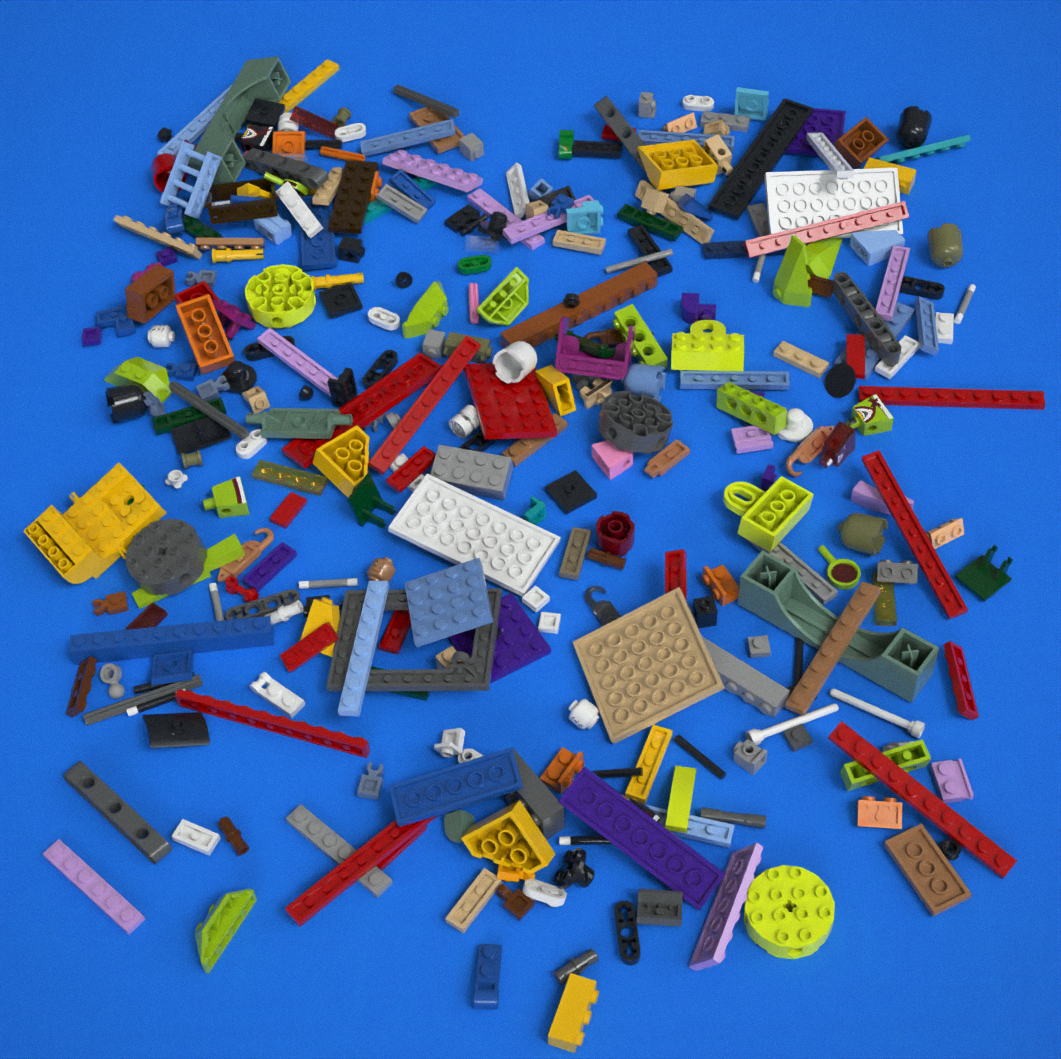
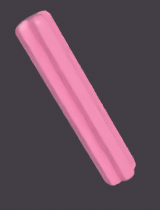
M470 283V323L478 324L479 313L476 311L479 306L478 284Z

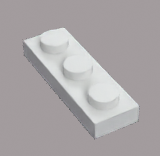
M905 335L899 341L902 347L899 363L895 366H889L881 360L876 365L875 372L891 379L920 348L919 342Z

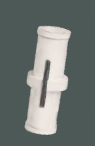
M297 600L285 607L280 606L278 610L264 616H270L272 625H275L281 621L286 622L290 617L302 613L304 607Z

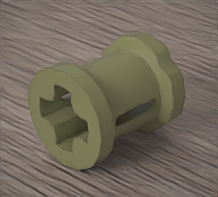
M339 108L337 116L333 118V124L338 128L346 126V121L352 116L351 112L347 108Z
M200 449L194 453H181L185 469L194 465L203 466Z

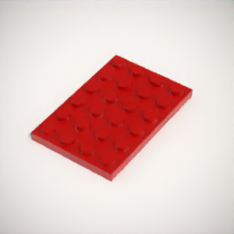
M472 363L465 366L464 373L485 440L557 437L558 431L541 382L536 376V368L520 382L508 384L500 380L496 375L497 370L493 363Z

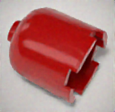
M170 153L158 155L154 158L151 165L153 181L160 192L164 191L176 160V156ZM184 173L182 182L185 183L187 177Z

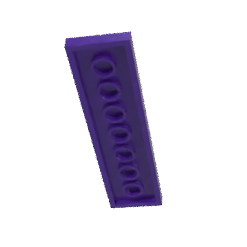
M585 766L558 801L673 891H682L683 898L698 910L702 908L726 875L725 872Z

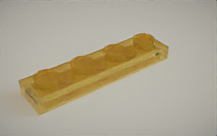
M259 460L252 472L255 479L320 496L328 484L327 477Z

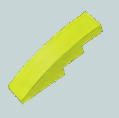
M675 765L665 828L669 831L687 833L696 768Z

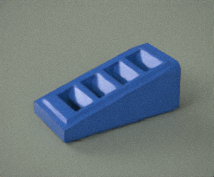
M685 193L678 201L683 211L709 220L713 219L709 209L688 193Z

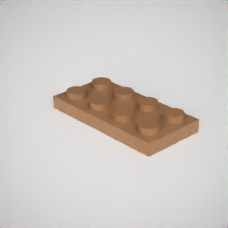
M427 106L409 113V118L416 127L450 120L448 115ZM455 125L456 135L428 142L440 154L458 147L459 139L464 137V135Z
M922 823L884 842V847L933 917L971 898L972 893Z

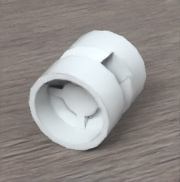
M284 113L279 117L277 131H298L299 118L295 114Z
M472 405L465 406L459 414H456L449 420L450 429L461 439H465L474 429L480 426L476 409Z

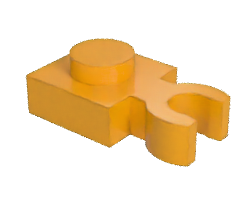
M499 864L497 879L506 882H519V879L526 881L527 879H535V872L529 874L523 872L521 868L513 866L509 868Z

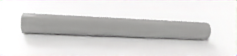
M671 248L606 267V271L608 274L639 265L645 261L650 262L673 255V251Z

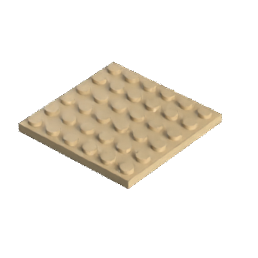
M680 587L573 641L576 653L613 744L725 689Z

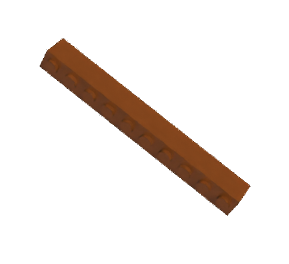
M645 261L578 294L580 303L576 308H567L562 302L501 332V345L505 348L511 343L524 341L532 347H536L559 333L561 317H569L568 330L657 286V272Z

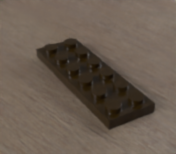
M346 160L328 225L329 232L362 234L371 199V188L375 171H378V162Z

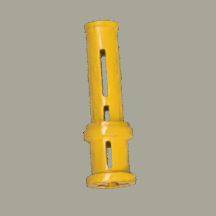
M212 248L213 264H216V262L221 261L230 263L232 260L264 259V255H257L264 253L263 248L251 250H231V248L216 250Z
M363 272L330 276L328 274L319 277L311 276L314 291L321 288L330 289L333 286H340L349 282L352 284L364 283Z

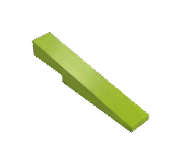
M235 533L207 549V558H205L203 565L204 570L192 585L211 577L210 571L245 556L242 545ZM141 588L132 592L139 609L168 596L167 594L150 595Z

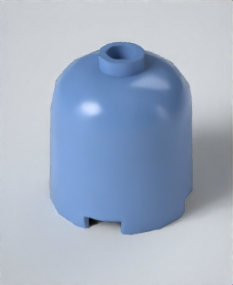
M633 364L628 368L626 376L621 379V383L624 384L625 391H629L631 395L640 396L644 394L660 402L662 398L659 396L660 390H664L666 373L663 372L665 367Z

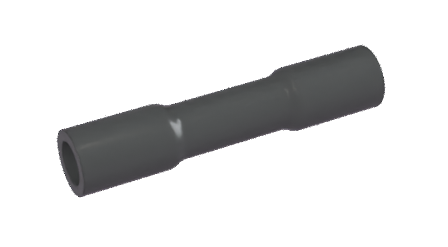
M704 807L701 809L702 818L765 829L766 815L726 812L720 809Z

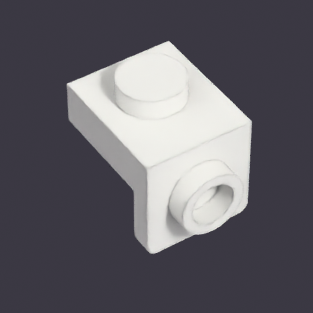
M462 728L444 730L442 743L434 744V749L441 753V756L448 758L453 757V755L462 754L465 731Z

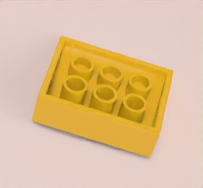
M695 139L638 146V152L649 181L657 190L676 188V186L684 187L707 184L715 181L718 165Z

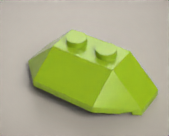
M516 266L485 298L476 311L488 323L508 327L529 304V278Z
M434 281L415 304L407 321L402 325L404 338L408 339L427 334L428 329L433 330L435 327H438L441 319L448 314L447 297L440 281Z
M138 356L115 366L104 378L105 382L115 386L137 384L143 388L144 393L151 391L162 403L172 394V391L169 389L170 382L166 368Z
M245 889L221 896L216 904L211 905L205 920L197 926L195 938L200 961L206 973H210L256 903L257 898L254 890Z

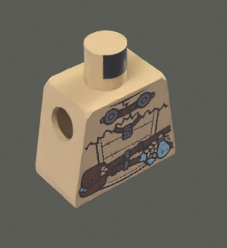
M719 134L706 139L703 149L717 163L716 175L723 172L725 175H730L733 171V167L730 165L732 153Z

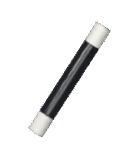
M176 692L126 709L128 716L130 717L175 701Z
M603 836L559 837L560 845L612 844Z

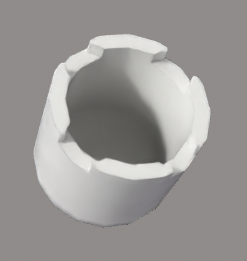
M517 341L497 352L493 358V365L495 364L497 370L496 375L500 380L508 384L520 382L536 367L537 354L534 348L524 341Z

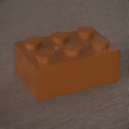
M865 117L840 137L833 146L852 169H858L867 162L869 157L872 158L878 153L889 139Z
M155 265L125 288L128 318L145 324L175 301L173 270Z

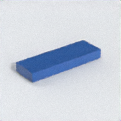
M401 169L389 178V182L402 194L428 210L435 205L436 201Z

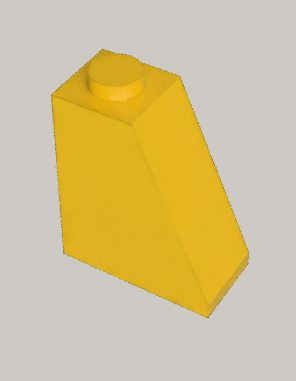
M552 365L536 370V376L541 382L545 396L557 414L561 417L576 411L569 378Z
M322 597L321 600H313L300 640L326 622H330L337 634L340 614L339 606L332 604L333 600ZM335 643L321 653L332 657Z

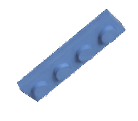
M919 296L915 300L920 349L935 356L939 352L934 303Z

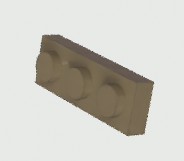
M572 527L559 571V577L579 580L591 538V530Z

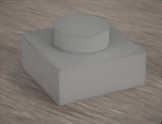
M768 635L748 637L747 643L750 658L771 656Z

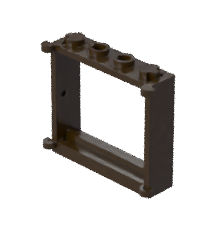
M272 173V175L278 177L277 173ZM262 178L212 184L209 190V202L205 203V208L209 210L211 224L278 216V194L275 192L277 190L276 183ZM247 183L272 193V198L215 205V201L229 200L231 195H237V188Z

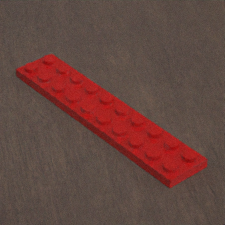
M418 353L339 408L340 414H352L353 423L351 426L337 425L331 439L296 438L281 448L283 454L306 469L313 464L317 448L356 425L363 429L431 381L442 368V365L422 353Z

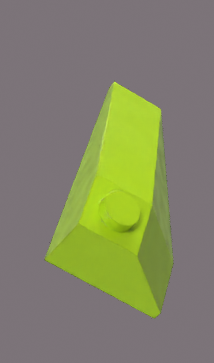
M796 235L791 237L774 280L773 295L783 304L809 307L812 300V288L808 287L810 274L806 270V265L808 264L806 245Z
M829 238L808 244L806 246L808 264L806 265L807 273L829 279L843 238Z

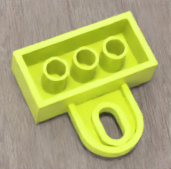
M700 320L691 325L690 333H672L671 370L743 371L744 335L737 333L726 334V327L721 322ZM710 329L713 332L706 333L703 330Z
M781 476L766 492L747 482L731 483L725 488L723 502L729 510L742 517L737 534L771 552L809 511L814 494ZM734 494H739L750 501H744Z

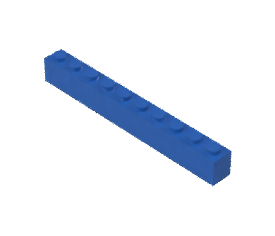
M262 616L78 634L70 636L69 652L74 664L79 665L80 662L89 656L97 659L96 663L152 658L153 655L186 650H193V653L274 646V628L271 617Z

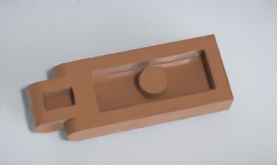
M676 439L648 461L644 472L652 478H655L658 474L660 476L664 475L690 454V448Z

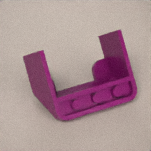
M561 317L555 361L556 368L560 372L616 380L623 379L626 376L633 354L636 326H629L627 343H620L616 346L614 357L601 359L589 353L579 351V340L574 336L567 335L569 317Z

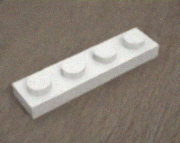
M516 162L506 172L514 214L521 219L526 215V203L530 202L522 166Z
M288 181L275 191L310 238L323 229V226Z

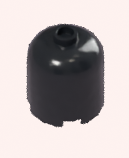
M910 106L903 110L896 131L897 141L902 146L910 149L920 147L925 143L932 123L931 114L927 110L924 112L918 109L919 107Z
M130 384L106 388V400L108 407L111 406L112 408L110 417L113 424L142 417L147 412V405L144 402L146 397L143 395L144 390L141 386Z

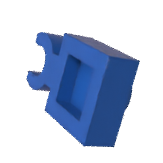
M560 193L551 202V207L547 210V216L555 213V219H558L561 212L566 214V209H570L574 205V199Z
M180 362L179 366H176L174 363H167L168 377L176 376V380L194 381L198 370L197 363Z

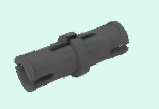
M590 948L584 954L577 958L573 957L565 966L554 971V977L562 985L568 981L570 973L581 975L583 970L599 961V958L595 951Z

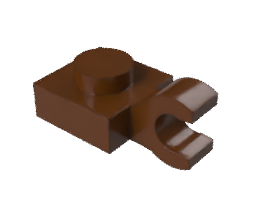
M503 883L496 889L498 891L497 896L501 900L506 901L503 907L519 921L535 906V902L519 889L513 893Z

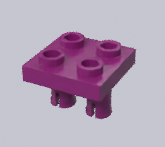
M213 299L214 307L220 311L218 317L222 327L225 326L229 319L232 320L225 331L226 336L234 339L241 326L252 330L255 328L256 323L251 320L252 317L245 312L242 313L239 307L234 304L231 305L223 299L221 302Z

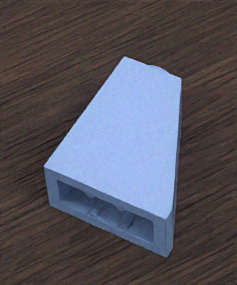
M896 230L853 232L850 239V247L868 267L890 258L893 245L904 247L905 244L904 237Z

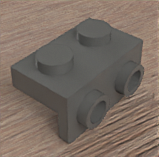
M880 560L875 565L877 582L916 584L918 564H912V561L892 563V560Z
M639 889L636 924L681 927L683 892Z

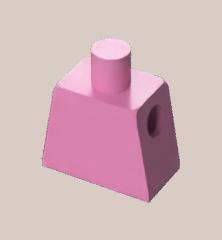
M608 440L592 445V458L609 480L633 465V453H635L627 449L620 450Z

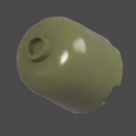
M943 223L942 227L936 229L933 227L929 230L927 239L932 262L939 267H951L958 264L963 256V236L958 226L951 223Z
M852 513L847 516L844 522L841 521L838 532L841 533V541L846 547L876 557V554H879L883 548L886 537H882L884 529H888L887 519L867 514Z

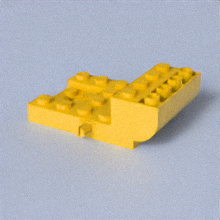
M118 462L82 497L79 498L75 492H72L73 496L69 495V498L74 504L64 514L51 504L23 532L63 578L72 584H79L87 581L92 576L97 579L120 556L126 560L125 554L133 537L143 528L149 526L150 523L159 521L167 512L128 470ZM134 498L133 503L131 505H127L128 501Z

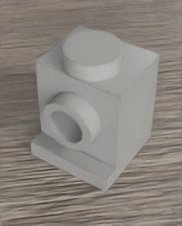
M641 92L639 117L654 119L657 107L654 93Z
M749 739L744 743L739 741L733 749V761L752 775L767 761L768 751L766 749L762 750Z

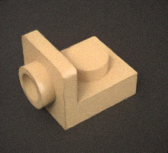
M718 120L705 124L703 134L728 136L730 130L723 120Z
M258 385L242 393L244 400L250 404L253 413H259L270 407L265 391Z

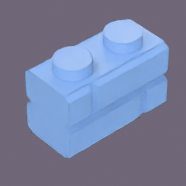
M279 214L273 217L253 219L255 229L276 245H279L284 239L286 240L292 235L291 224L288 220L280 218Z

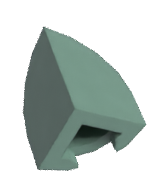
M463 810L444 815V828L447 837L456 843H464L461 837L470 826L474 825V815Z

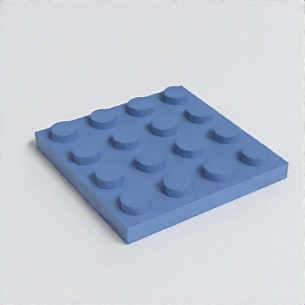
M480 558L405 582L413 638L417 647L494 622Z

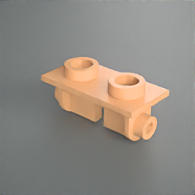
M694 112L666 123L663 131L685 133L697 128Z
M963 518L950 519L949 522L941 525L939 529L935 528L926 532L934 549L964 535Z

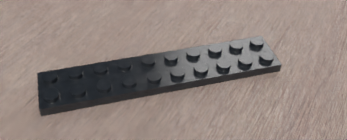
M784 98L711 200L708 209L739 220L764 184V174L772 172L812 115L813 108Z

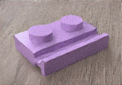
M747 426L731 429V437L737 454L773 449L771 434L761 428Z
M961 758L957 761L947 760L931 763L930 768L940 799L944 803L973 799L974 794Z

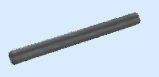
M398 84L396 87H393L394 93L453 118L460 115L459 109Z
M172 381L169 384V389L241 439H246L249 436L248 429L178 382Z
M197 674L193 676L192 680L174 682L85 713L83 718L86 725H90L125 713L128 708L176 692L178 689L185 688V690H190L202 686L203 683L200 675Z

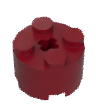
M611 511V514L604 517L602 515L596 525L598 549L604 552L610 551L611 554L619 557L627 555V552L634 545L635 524L628 514L620 511Z

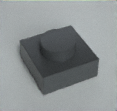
M802 724L783 733V737L793 752L812 745V739Z

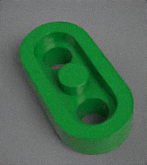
M487 255L465 257L458 261V270L462 274L485 272L492 267L491 258Z

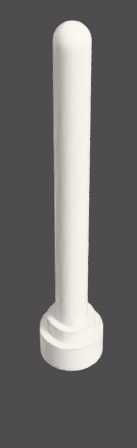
M830 690L832 697L908 729L911 736L919 739L924 731L925 723L917 720L915 722L912 720L910 722L839 690Z
M831 704L809 712L804 716L801 715L763 730H756L754 728L746 731V738L759 745L766 737L838 711L839 707L837 704Z

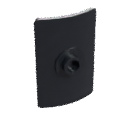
M210 417L196 419L194 422L171 429L179 454L232 438L227 428Z
M201 712L142 715L148 733L150 748L210 744L207 724Z

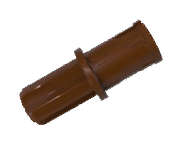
M590 548L587 555L589 559L601 562L604 566L609 565L620 570L624 569L627 560L626 558L611 554L610 551L604 552L595 548Z
M222 817L218 825L226 836L225 840L231 843L238 856L248 852L249 846L242 838L241 831L236 829L229 817Z

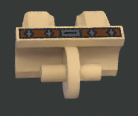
M598 377L593 382L592 390L586 386L580 390V397L584 400L585 408L589 409L595 404H603L604 398L612 393V381L609 378L604 381Z

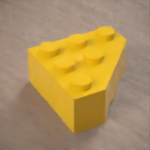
M356 425L316 449L313 464L348 498L368 473L369 436Z
M520 800L470 826L461 837L472 856L477 858L485 857L494 860L493 863L509 868L511 866L518 867L523 872L529 874L548 866L555 855V852Z

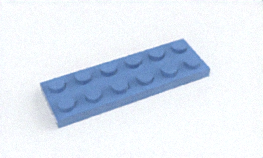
M897 302L892 321L883 320L896 339L914 316L915 309ZM858 330L855 335H863V334L860 332V330ZM866 338L865 379L863 380L869 378L876 365L882 360ZM846 347L835 361L834 366L840 363L846 364Z

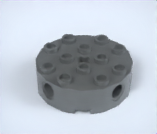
M619 391L611 393L604 398L597 426L602 434L601 436L615 444L616 448L651 454V452L661 450L667 444L673 427L670 410L656 399L644 394L636 396L631 395L629 391Z
M171 518L154 521L133 537L126 552V566L138 586L148 594L156 596L158 594L174 595L189 588L201 576L204 570L205 558H207V549L194 527L187 522Z

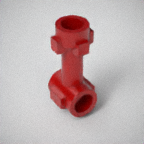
M234 576L226 578L225 588L229 594L239 593L244 596V601L246 602L259 598V593L256 589L242 587Z

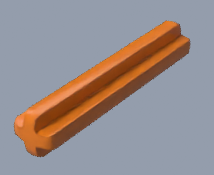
M322 146L320 149L322 156L345 161L366 160L363 154Z

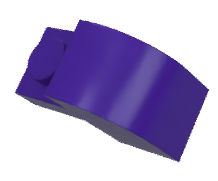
M682 293L681 317L686 323L692 325L700 320H715V304H699V294Z

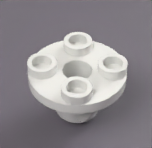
M797 408L790 409L787 412L786 427L778 432V437L782 440L802 443L812 433L813 422L802 410Z

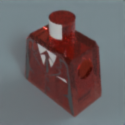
M839 421L822 445V458L819 460L821 466L828 468L830 464L839 467L855 450V430Z

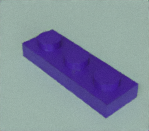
M280 543L242 578L243 584L259 592L297 556L296 551L285 543Z

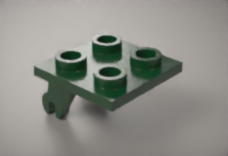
M368 473L347 499L359 525L362 527L366 522H370L380 528H385L384 520L372 513L375 508L386 511L390 515L396 513V510H393L394 506L383 501L371 474Z
M993 545L992 549L989 548L985 556H979L955 575L959 582L984 602L1012 580L1006 574L1013 561L1011 557H1008L1007 561L1004 560L999 569L991 564V560L998 549L996 545Z

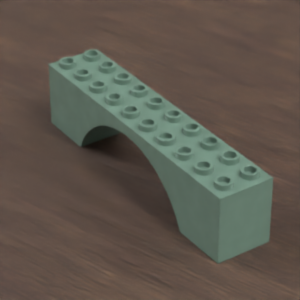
M278 56L246 60L194 151L205 156L208 151L222 157L212 183L213 185L236 182L246 164L234 140L236 133L245 124V117L255 98L277 103L281 101L290 85L291 80ZM190 157L189 166L200 171L203 162Z
M762 550L740 576L738 605L796 638L802 639L803 642L817 650L820 649L839 617L830 612L811 594L801 580L796 568ZM903 627L889 633L873 632L858 628L840 657L839 662L912 703L933 674L939 647Z

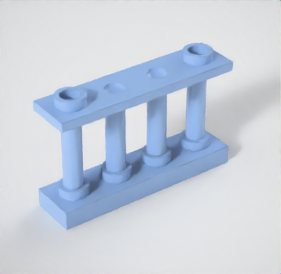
M182 141L160 203L167 206L173 203L186 208L184 214L199 219L222 157L208 151L205 156L193 151L195 145ZM190 157L203 162L200 171L187 166ZM185 172L197 177L194 187L182 182ZM179 188L192 193L189 202L176 197Z

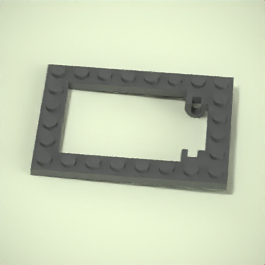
M487 588L494 622L476 628L472 658L467 653L458 651L451 658L450 669L370 670L366 691H489L502 599L501 588ZM406 589L389 590L384 610H409ZM346 590L337 631L339 640L335 642L326 686L328 691H343L367 590Z

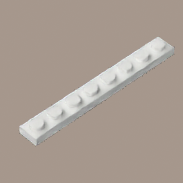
M823 133L806 134V140L839 180L854 178L852 167Z

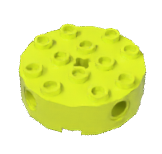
M284 264L269 266L263 269V272L257 276H252L245 288L249 314L256 322L267 328H291L303 322L311 315L316 305L312 278L296 266Z
M782 865L765 870L753 880L747 890L743 921L749 937L755 944L767 950V953L778 958L798 959L812 955L825 943L832 931L835 902L829 887L816 874L802 867Z

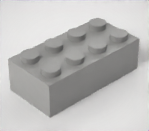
M439 445L430 475L469 494L505 500L513 471V463L511 457Z

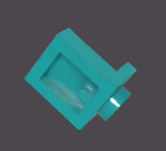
M532 496L530 498L531 508L524 514V519L534 525H538L547 517L546 505L542 500Z

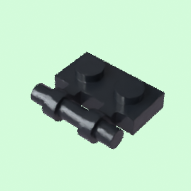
M467 204L446 219L445 226L455 233L460 231V235L464 237L466 234H471L476 227H479L480 222L486 221L488 217L486 214L480 216V211Z

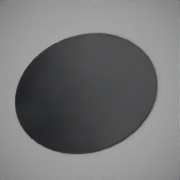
M840 363L828 371L825 378V388L832 397L842 398L852 391L856 382L854 369L848 364Z

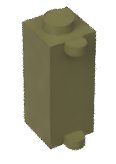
M450 332L444 344L443 355L450 357L466 335ZM469 336L481 344L480 349L471 361L482 364L487 363L488 358H491L493 354L490 339Z

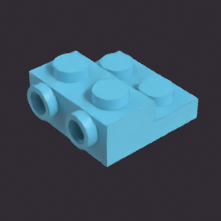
M737 87L734 115L766 121L769 107V91Z
M599 200L582 202V207L566 209L567 232L583 235L601 234L603 205L599 204Z

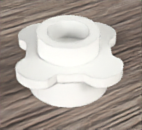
M173 470L168 474L165 482L167 485H172L175 489H179L182 487L183 482L188 480V477L179 470Z

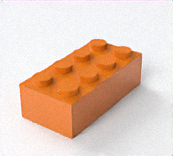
M209 294L175 305L201 375L227 367L231 362L235 361Z

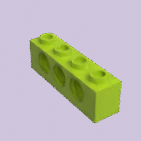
M631 304L614 312L612 323L614 328L620 331L624 343H627L629 328L627 326H636L632 356L637 358L638 364L663 366L666 368L667 356L634 305Z
M730 382L717 389L716 408L773 435H776L786 427L787 408Z
M923 739L882 752L905 772L926 767L931 760ZM856 761L844 764L840 770V775L847 792L879 782L876 777Z

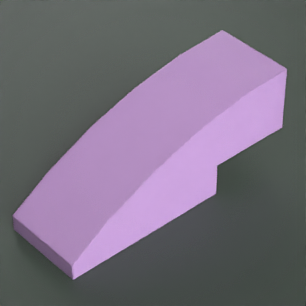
M860 480L852 490L851 502L873 511L890 514L877 488ZM906 497L913 510L914 501Z

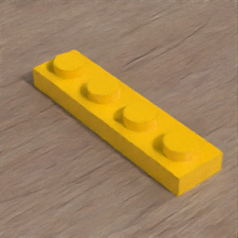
M652 725L636 768H643V776H633L625 793L626 798H635L646 804L673 735V730Z

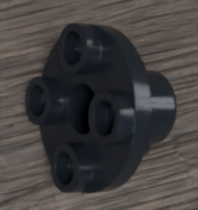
M495 211L493 214H490V221L480 222L479 232L491 235L490 238L495 241H500V239L507 240L503 235V229L509 223L506 214Z
M241 361L231 362L222 373L230 386L227 391L239 395L251 389L257 381L256 371Z
M581 848L566 851L562 859L564 863L554 874L553 881L561 889H567L573 883L583 888L588 887L594 879L595 872L592 868L585 865L586 851Z

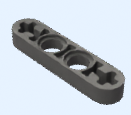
M294 589L276 593L232 607L226 611L225 617L226 620L233 619L234 615L237 616L236 619L262 617L278 610L280 606L285 607L297 600L301 602L300 594ZM271 602L278 603L275 608L268 607ZM252 608L259 609L256 614L249 613Z

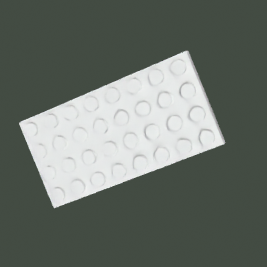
M897 168L853 169L854 178H848L847 180H839L831 170L766 172L764 178L769 235L900 202ZM902 220L857 232L896 230L902 235ZM851 233L833 238H851Z
M426 474L388 527V532L456 565L480 558L485 579L522 597L528 592L561 537L429 474Z

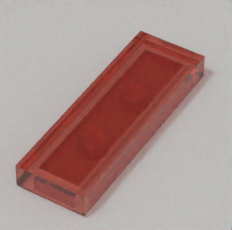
M297 106L294 107L289 119L332 139L335 137V130L339 127L338 124Z

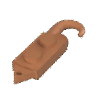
M818 426L787 458L786 470L791 476L798 477L802 474L801 471H793L792 464L795 460L798 459L803 464L811 462L832 441L831 436L834 426Z
M269 528L256 530L254 532L255 535L263 532L267 534V537L261 543L254 540L243 543L242 548L245 556L221 566L217 578L218 582L224 581L230 576L236 578L261 555V552L274 540L273 531Z

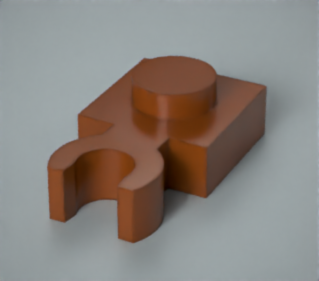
M125 591L106 595V600L104 601L101 599L92 601L94 608L99 607L94 609L95 616L103 615L106 611H108L109 615L129 611Z

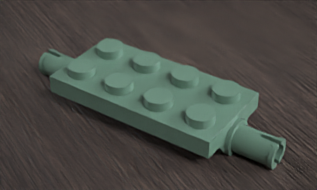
M271 408L270 411H263V413H247L246 423L262 424L260 431L262 438L331 439L337 425H352L353 416L352 414H340L339 409Z

